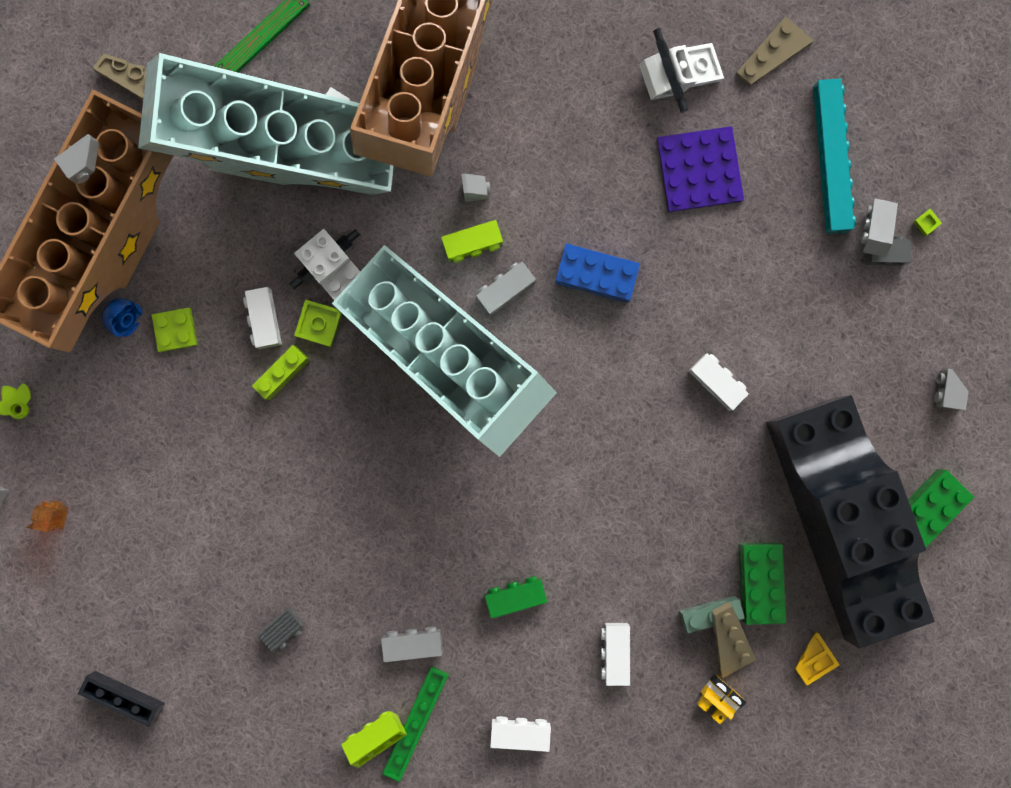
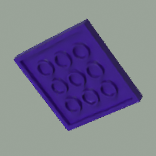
M732 126L657 138L668 213L744 201Z

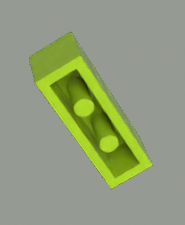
M496 220L441 237L449 262L453 261V263L461 262L464 260V257L469 255L471 257L480 256L482 251L488 249L490 252L496 251L503 245V239Z
M292 345L252 387L265 400H271L310 359L297 346Z
M387 711L382 713L379 719L373 723L371 722L363 726V730L357 734L348 736L341 745L350 765L359 768L405 737L407 733L398 715Z

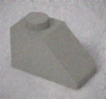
M87 134L55 157L54 160L69 180L76 184L83 183L95 171L99 143L95 138Z
M461 174L465 202L488 199L487 194L491 193L490 182H486L485 176Z

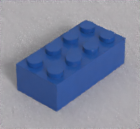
M566 243L555 284L629 303L640 263Z

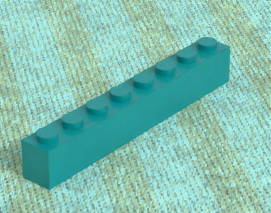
M841 78L818 80L813 86L825 230L826 234L848 233L856 226V217L853 215L854 197L851 196L853 180L850 178L849 173L851 169V161L848 159L850 145L846 139L848 124L845 122L844 116L846 114V104L843 103L845 88L842 85Z

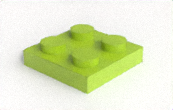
M305 299L294 336L332 347L342 313L336 308Z
M191 308L152 314L158 352L197 346Z

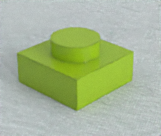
M931 209L913 221L924 236L942 224Z

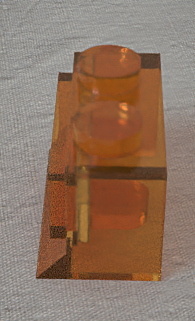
M42 501L41 505L34 507L31 518L32 523L25 528L49 532V530H54L55 528L64 529L69 507L62 505L63 502Z

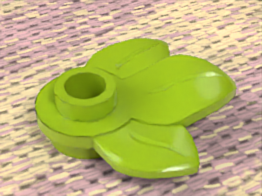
M21 384L18 389L2 386L0 414L3 416L10 415L14 419L25 418L29 412L28 402L31 399L28 386ZM19 406L21 407L20 413L17 412Z

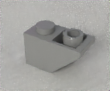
M952 369L941 370L937 376V384L939 385L938 391L934 395L935 407L954 411H966L969 391Z

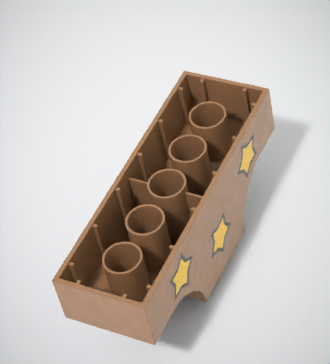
M398 0L350 128L354 154L426 176H433L445 138L449 131L455 132L476 71L482 35L493 0Z
M92 89L58 155L89 134L99 143L95 171L88 180L76 184L67 178L56 161H54L0 263L1 324L49 348L71 353L89 316L99 303L113 291L127 287L160 223L156 213L157 194L162 177L174 156L138 148L141 113Z

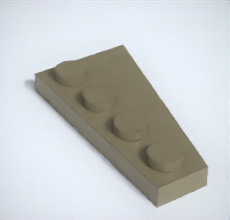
M785 16L737 71L736 75L747 85L751 86L786 60L812 44L814 40Z
M103 54L93 66V70L143 101L147 69L144 66L138 64L136 66L128 63L126 60Z
M730 602L712 610L713 627L716 633L715 644L718 649L717 661L720 666L718 669L722 678L756 660Z

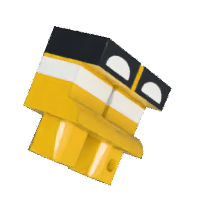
M716 674L711 677L701 690L702 696L697 702L698 706L705 712H707L712 704L716 706L717 709L711 716L719 724L725 721L727 717L732 719L739 707L742 708L747 703Z

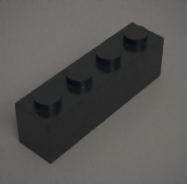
M97 671L85 677L78 692V695L148 727L158 720L165 705L164 702Z

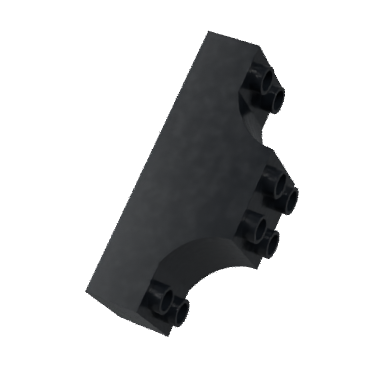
M852 395L836 397L767 421V428L844 640L860 649L935 622L921 585L918 571V557L921 552L926 551L925 544L898 471L891 469L872 446L866 435Z

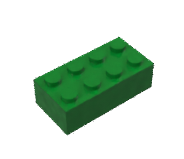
M937 469L908 499L925 547L974 498L946 469Z
M777 542L738 544L741 607L745 618L742 621L747 625L786 623L783 544Z

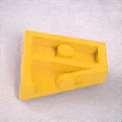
M816 632L796 664L795 670L804 684L808 686L838 667L839 663L820 634Z

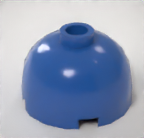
M118 298L110 301L105 306L101 320L104 327L116 337H127L134 333L140 323H136L140 315L142 316V310L135 302Z

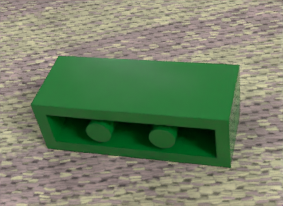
M531 576L525 578L526 582L518 584L517 581L507 583V587L499 589V586L488 589V593H485V598L491 619L547 603L541 578Z

